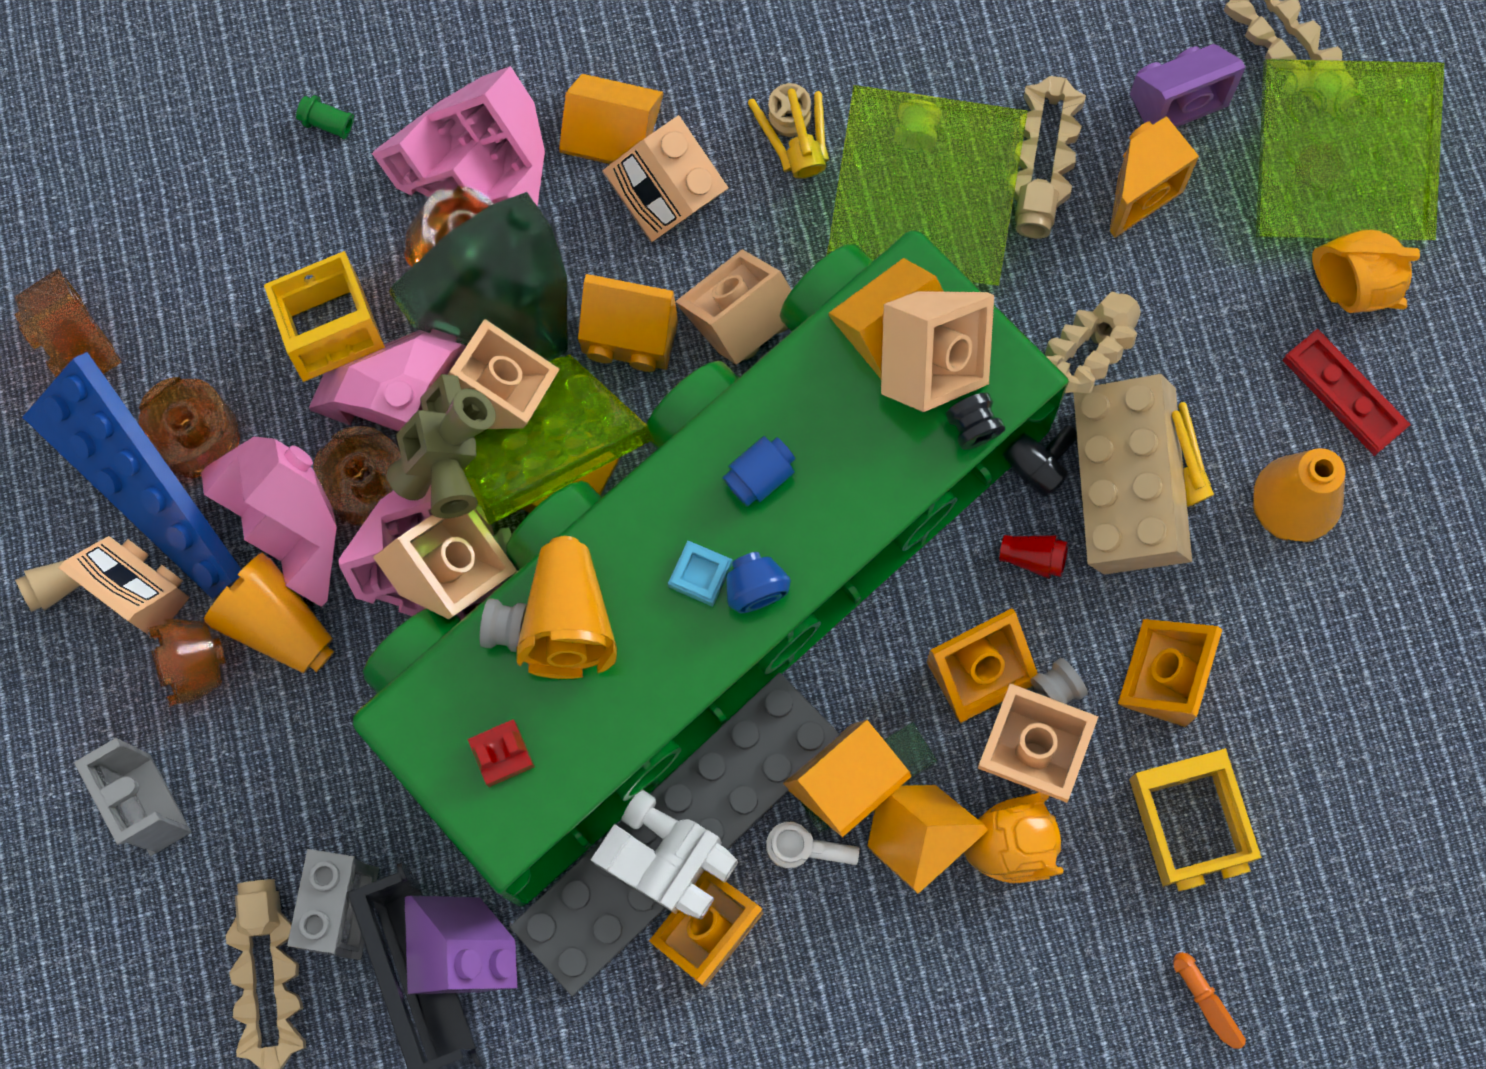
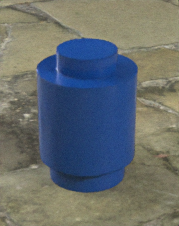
M762 436L728 466L730 471L722 479L738 499L748 507L755 500L759 503L795 473L790 464L796 458L778 437L770 442L765 436Z

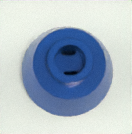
M752 552L732 562L734 569L727 574V603L730 608L738 613L755 611L782 599L788 594L791 579L771 557L761 558L759 552Z

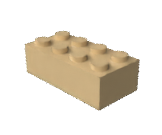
M1162 374L1096 385L1093 386L1090 394L1073 392L1088 565L1102 574H1111L1192 562L1182 449L1171 416L1174 410L1178 411L1176 388Z

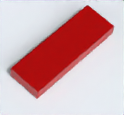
M1318 328L1283 358L1282 361L1374 457L1411 425Z

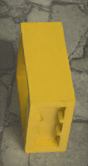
M345 251L264 284L287 354L303 382L385 348L360 281ZM307 275H313L310 279H304ZM349 292L351 293L357 311L298 335L292 316Z
M1226 748L1137 772L1129 779L1163 887L1176 883L1178 892L1202 886L1206 884L1204 875L1221 871L1223 879L1251 872L1248 863L1262 858ZM1212 776L1237 853L1175 870L1151 792Z

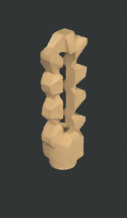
M1230 0L1225 5L1224 12L1234 21L1249 26L1245 37L1255 45L1268 48L1265 59L1269 65L1282 71L1292 72L1286 85L1291 92L1308 97L1322 114L1327 112L1331 118L1341 114L1356 101L1359 94L1353 88L1355 82L1342 68V50L1338 46L1318 50L1321 26L1314 20L1299 24L1297 18L1301 6L1298 0L1264 1L1266 2L1267 9L1270 12H1274L1284 23L1286 31L1294 35L1307 50L1310 59L1316 61V64L1310 70L1298 63L1296 55L1282 39L1275 36L1274 29L1262 16L1259 17L1254 6L1249 0Z
M1049 76L1039 84L1029 85L1025 88L1024 99L1031 111L1020 116L1019 132L1028 139L1017 144L1013 159L1023 170L1010 176L1008 189L1017 201L1015 214L1016 231L1028 238L1040 239L1048 237L1055 222L1057 207L1067 201L1071 195L1072 185L1062 175L1074 169L1076 153L1066 144L1075 143L1079 137L1082 126L1073 116L1083 108L1086 95L1075 90L1066 78ZM1045 98H1048L1049 104L1057 105L1060 100H1063L1050 183L1043 179L1031 181Z
M1110 292L1094 311L1078 310L1073 325L1065 324L1060 339L1053 338L1048 341L1045 352L1046 357L1069 379L1065 393L1080 392L1090 394L1095 380L1106 377L1109 364L1117 363L1121 360L1123 350L1131 349L1134 346L1137 332L1134 329L1140 317V307L1133 297L1127 294ZM1091 337L1092 341L1098 344L1096 351L1093 350L1085 359L1083 366L1080 365L1076 369L1073 376L1069 370L1070 363L1066 361L1069 358H1073L1077 349L1085 341H1089Z
M275 879L238 883V895L235 896L236 918L226 934V944L243 951L229 972L231 983L244 989L243 996L235 1003L233 1009V1018L247 1025L239 1040L236 1053L237 1057L250 1059L260 1069H283L294 1052L306 1048V1040L289 1021V1018L303 1009V1003L299 995L289 991L285 984L299 975V963L279 948L288 941L292 923L281 913L279 891H276ZM270 935L279 1045L261 1048L262 1036L259 1027L260 1013L258 995L256 993L257 979L253 956V936Z

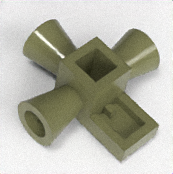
M441 374L421 396L422 410H418L396 434L401 458L388 467L387 479L391 488L399 496L408 500L423 498L431 485L432 515L438 518H455L471 512L478 505L477 498L463 470L477 456L474 436L494 424L496 413L492 403L484 394L470 388L461 389L458 376Z

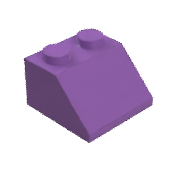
M1216 44L1202 49L1191 47L1180 53L1175 60L1162 65L1159 62H1155L1142 68L1135 77L1130 96L1144 123L1150 121L1152 124H1155L1167 116L1174 126L1178 127L1228 107L1246 67L1240 58Z
M405 897L408 994L479 993L517 988L515 939L480 897Z

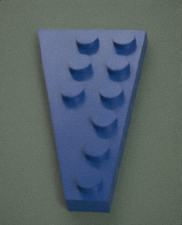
M88 352L73 358L22 418L212 599L217 597L227 586L230 588L240 577L237 574L242 569Z

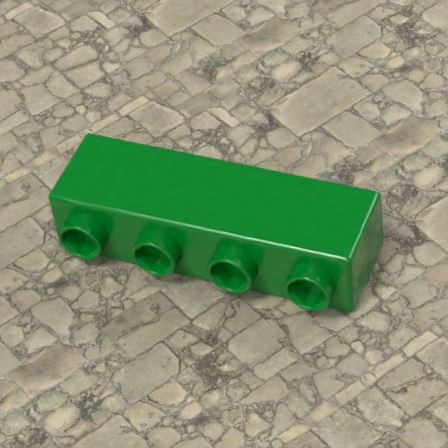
M910 230L904 233L875 260H872L856 244H846L830 252L800 279L785 299L781 308L780 318L791 331L788 336L741 377H738L722 361L707 363L689 374L663 398L646 422L644 433L646 438L657 449L603 497L589 483L584 481L570 483L554 492L524 518L512 533L506 545L507 557L519 569L513 576L462 620L457 614L447 619L426 608L397 627L379 644L369 657L363 669L364 680L375 691L376 695L354 715L353 727L355 731L498 895L519 907H523L532 901L604 836L614 824L616 825L622 819L627 806L636 794L642 790L650 794L779 672L783 674L1008 471L1011 466L1002 456V453L1020 434L1025 432L1039 443L1051 430L1069 384V379L995 305L993 309L989 385L925 412L882 395L881 379L829 317L830 311L903 258L934 274L944 292H981L923 233L917 230ZM987 392L993 401L991 410L995 417L1002 419L1005 431L986 444L973 449L963 450L957 441L959 432L956 426L949 424L945 413L956 403L970 396ZM762 436H765L770 442L778 437L796 458L790 464L795 473L759 503L755 500L746 507L727 486L722 477L730 471L728 466ZM559 536L574 537L589 548L617 646L616 662L608 670L597 674V665L584 668L583 677L575 679H552L533 675L528 671V663L523 662L521 666L517 664V653L511 652L507 646L496 645L492 649L480 646V626L486 601L489 598L498 599L502 605L511 607L517 603L527 604L540 550L544 545L550 543L553 538ZM687 541L731 558L733 561L743 555L759 552L761 558L771 557L791 579L789 592L785 597L766 607L747 613H738L728 606L727 577L713 607L668 588V582ZM514 719L535 767L488 787L467 739Z

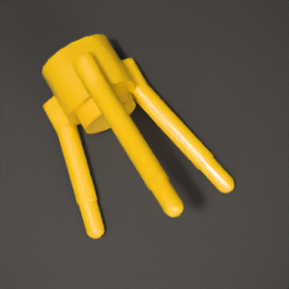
M790 88L787 91L798 135L788 142L789 149L787 151L754 99H749L748 105L778 154L784 172L792 171L793 177L802 179L815 176L826 169L825 162L829 161V156L825 146L822 93L820 91L814 93L816 141L813 135L807 134L795 89Z
M1180 402L1178 405L1179 411L1174 410L1171 416L1187 467L1183 468L1186 501L1187 507L1214 496V492L1204 469L1187 404Z

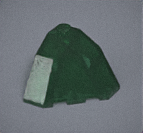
M528 192L490 205L447 233L389 290L390 295L412 327L428 333L432 329H436L456 336V342L465 346L468 345L483 320L486 319L547 361L565 354L568 350L566 271L552 227Z

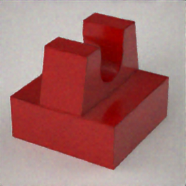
M514 719L467 739L488 787L535 767Z

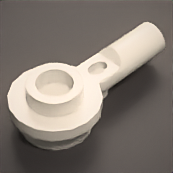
M783 822L776 825L769 832L766 840V851L769 858L777 866L785 869L796 868L802 865L808 858L857 865L859 847L814 840L811 833L795 822Z

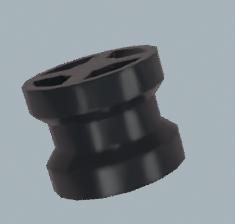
M987 392L970 396L953 405L945 413L949 424L956 426L959 432L957 441L963 450L973 449L986 444L1005 431L1002 419L995 417L991 410L993 401Z

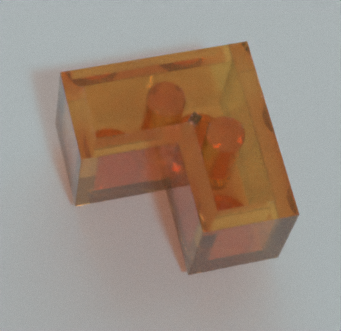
M59 268L14 296L19 309L14 315L21 325L19 327L21 333L34 349L40 346L44 348L51 357L46 361V364L56 378L73 358L88 352L103 374L122 363L116 348L91 317L85 302Z

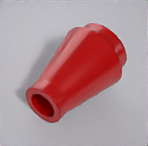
M1004 535L999 560L1011 563L1047 579H1050L1051 575L1062 577L1067 559L1068 541L1058 540V535Z

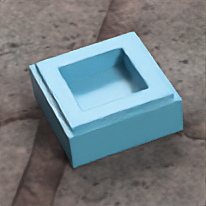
M687 541L668 582V588L713 607L731 569L733 560L691 541Z

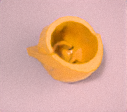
M1361 230L1343 235L1314 249L1312 262L1321 287L1329 300L1339 303L1346 312H1371L1385 308L1404 310L1407 308V300L1404 296L1411 283V261H1417L1420 258V250L1418 248L1404 247L1396 238L1382 231Z
M1040 792L1005 800L986 811L978 820L985 825L988 831L964 852L967 861L981 873L1007 883L1050 879V876L1063 874V868L1056 865V858L1061 852L1060 830L1055 816L1049 813L1044 804L1049 799V796Z

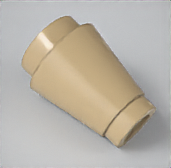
M64 561L24 571L25 576L15 580L31 612L41 607L44 611L81 586L59 569Z

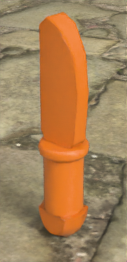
M1179 952L1173 960L1176 973L1179 972L1194 995V1001L1199 1003V1007L1211 1028L1224 1043L1234 1049H1241L1245 1045L1246 1039L1220 998L1214 994L1215 989L1207 983L1196 966L1194 957L1188 953Z

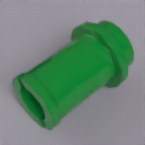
M313 95L311 98L304 96L301 99L297 108L296 119L301 121L305 128L314 126L337 135L342 139H346L352 129L354 115L322 103L319 96Z

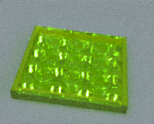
M1265 60L1263 62L1256 237L1336 239L1361 230H1378L1400 241L1436 240L1445 63Z
M853 85L827 255L843 245L856 244L872 260H875L904 233L910 230H917L923 233L972 283L999 286L1028 110Z
M570 354L549 361L560 370L524 428L486 429L474 436L477 456L466 466L463 472L478 501L475 509L489 525L652 441L648 425Z

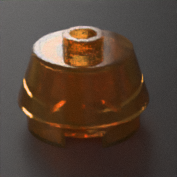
M164 619V624L147 628L149 639L158 637L160 645L151 651L160 686L170 685L173 695L165 697L168 707L186 703L189 707L222 685L219 665L226 664L223 648L219 637L212 639L205 621Z

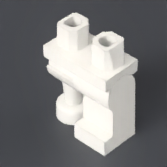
M642 790L633 797L621 821L633 829H639L644 824L663 840L656 851L614 824L591 861L596 866L661 904L671 912L676 914L680 910L686 915L702 920L712 905L714 898L695 886L703 871L706 870L725 883L737 866L738 861L726 848L721 846L722 842L717 835L689 819L678 821L655 809V797Z

